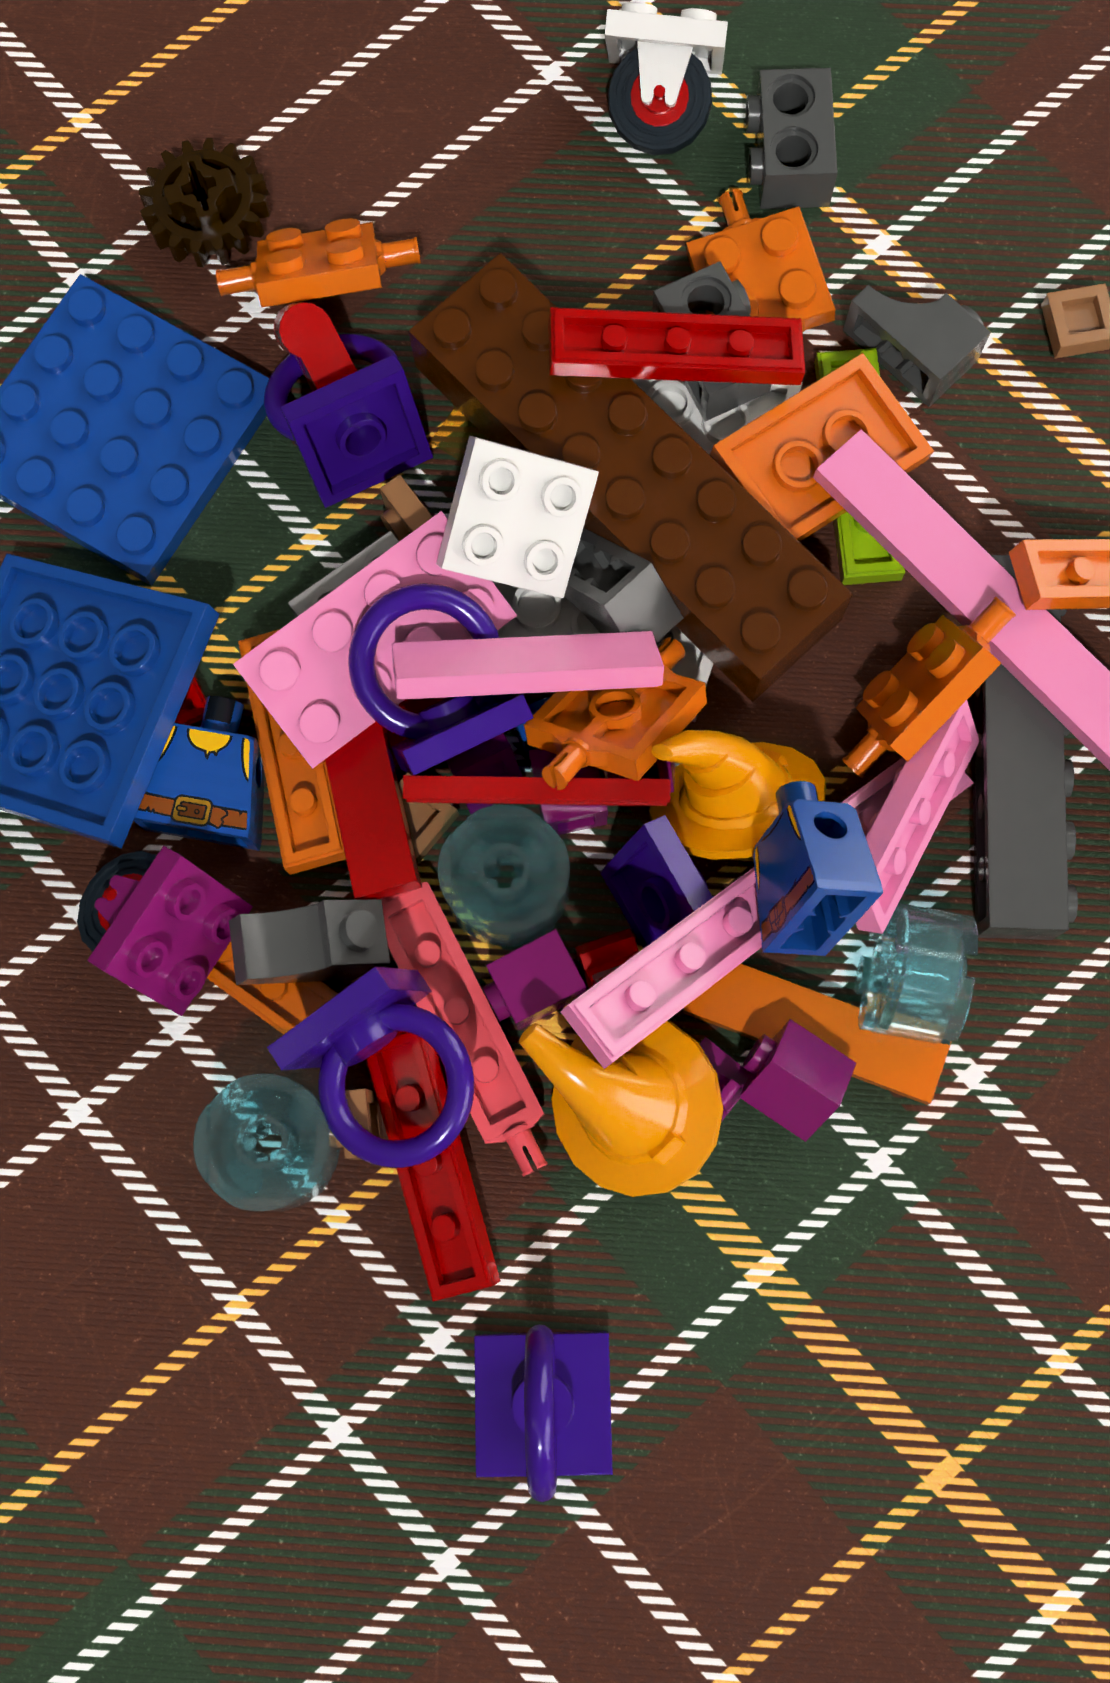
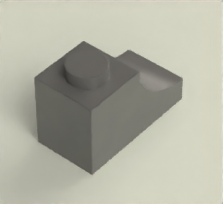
M867 285L851 300L843 331L863 349L877 348L878 362L928 407L978 362L991 333L984 326L980 316L972 308L960 305L947 293L934 302L906 303L891 299L879 293L870 285Z
M583 528L564 597L584 614L599 633L652 631L658 645L664 636L684 617L653 564Z
M381 899L323 900L317 904L290 910L239 914L229 920L236 985L354 980L363 976L375 966L382 967L390 963Z

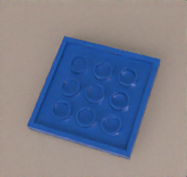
M80 274L0 386V499L152 586L267 416L264 407V392L269 378Z
M6 553L0 567V810L122 849L220 614L207 603Z

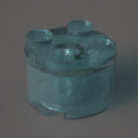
M515 805L488 806L468 816L444 842L438 860L439 885L452 916L466 933L488 944L517 946L547 934L555 927L562 916L570 894L569 856L565 843L558 833L533 811ZM501 866H513L515 876L520 878L513 879L509 888H499L497 880L493 878L500 875Z
M898 903L884 933L869 932V938L875 940L872 957L862 955L858 963L855 993L863 995L859 1009L858 1027L871 1033L951 1045L950 1040L956 1041L963 1030L972 1000L975 978L966 976L967 958L965 954L978 956L976 921L970 915Z
M260 1073L243 1076L225 1086V1089L210 1104H207L199 1116L195 1127L193 1140L194 1158L197 1169L205 1182L223 1200L243 1210L279 1212L299 1207L324 1191L336 1169L340 1148H337L335 1136L329 1128L326 1116L320 1106L319 1095L316 1092L287 1077ZM269 1127H271L272 1134L281 1136L282 1140L281 1148L271 1152L270 1160L266 1153L259 1152L256 1149L257 1139L268 1137Z

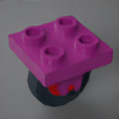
M163 845L157 855L137 851L122 854L105 864L90 880L80 900L77 924L81 940L92 951L87 960L88 962L182 1016L193 998L201 991L206 978L231 941L229 920L239 914H249L253 906L183 856Z

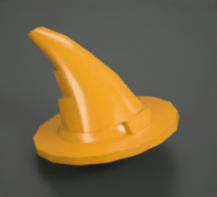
M686 730L652 747L651 752L655 758L680 764L675 767L674 792L670 794V803H667V806H650L651 820L666 815L688 855L710 860L752 857L756 843L779 815L776 791L787 783L795 781L811 782L816 787L818 801H825L826 781L813 759L792 747L766 742H749L743 737L714 730Z
M666 1021L604 1069L579 1036H576L572 1044L569 1045L537 1023L532 1024L522 1033L519 1044L554 1085L551 1100L556 1133L573 1164L597 1185L624 1195L637 1197L668 1193L699 1173L717 1146L723 1115V1104L717 1073L700 1044L671 1021Z

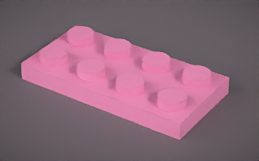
M442 511L233 664L312 769L376 722L360 704L354 692L349 675L348 655L351 639L357 624L365 612L378 599L404 586L422 583L438 584L458 590L473 599L488 614L497 631L517 616L493 581L441 569L436 565L448 520ZM417 610L404 614L386 628L377 644L375 672L381 688L396 705L405 700L396 698L392 664V643L466 640L473 638L458 620L443 612Z

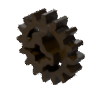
M206 138L202 150L194 151L193 146L188 140L182 141V155L175 157L172 153L165 150L161 153L165 167L162 170L152 167L147 168L146 174L151 186L139 188V196L145 207L140 210L141 216L148 231L151 232L157 247L160 250L169 247L175 261L180 263L186 258L188 253H192L197 267H204L208 255L216 254L217 259L222 265L228 264V250L234 247L238 252L245 255L249 252L245 241L246 236L262 238L264 234L259 218L270 217L271 211L266 199L269 193L263 174H258L254 159L250 155L240 159L236 145L231 142L224 147L222 152H218L213 138ZM203 194L207 196L208 211H204L202 207L204 206L201 198Z

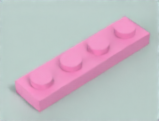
M967 700L908 762L906 761L904 765L899 766L893 779V787L880 812H876L869 822L866 840L882 884L883 894L856 922L858 930L879 934L884 933L980 742Z

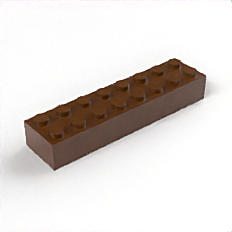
M499 253L408 331L415 367L490 441L598 471L597 481L583 528L653 564L684 617L675 626L754 702L842 621L853 593L632 379L549 375L548 320L550 307H557L510 261Z

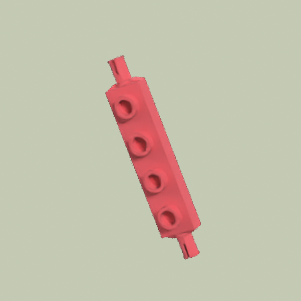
M422 882V888L381 899L387 944L398 968L418 970L432 990L431 993L416 1003L417 1007L430 1011L445 1021L459 1036L469 1054L474 1073V1099L470 1114L485 1144L504 1143L507 1141L523 1177L534 1172L523 1150L524 1147H527L538 1170L548 1165L530 1130L545 1114L429 883Z

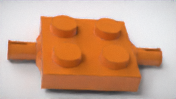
M732 189V200L729 191L723 193L718 201L722 207L728 227L720 232L686 242L687 257L692 272L695 273L721 261L730 280H739L745 288L751 306L750 316L801 318L802 333L807 329L835 321L836 309L800 207L791 208L764 218L751 219L742 190ZM705 310V311H706V314H713V315H715V314L712 313L711 311Z
M347 218L330 222L325 226V230L302 234L301 230L296 228L273 231L266 236V240L257 241V259L251 262V265L225 270L218 269L216 270V279L221 297L228 294L256 290L262 308L382 288L381 275L386 272V268L415 263L421 264L417 237L381 243V241L375 238L373 222L360 224V221L357 219Z
M995 596L993 601L969 626H957L942 615L935 623H929L917 631L908 643L907 653L890 671H883L878 674L864 690L863 700L856 709L868 721V734L846 757H843V762L861 778L864 777V774L887 750L897 752L908 762L1000 666L1001 662L991 654L988 643L1016 614Z
M671 637L664 638L658 646L664 664L662 686L555 692L533 715L534 718L524 724L528 745L557 754L542 769L543 779L550 787L555 788L557 785L558 790H563L578 771L587 766L596 767L639 781L658 760L651 752L652 747L682 732L707 704L705 682L677 675L672 671L673 667L685 657V649L677 639H673L671 642Z

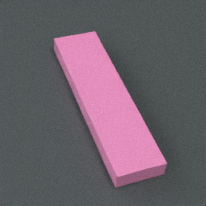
M652 631L392 643V664L396 698L400 700L644 688L663 685L664 664Z

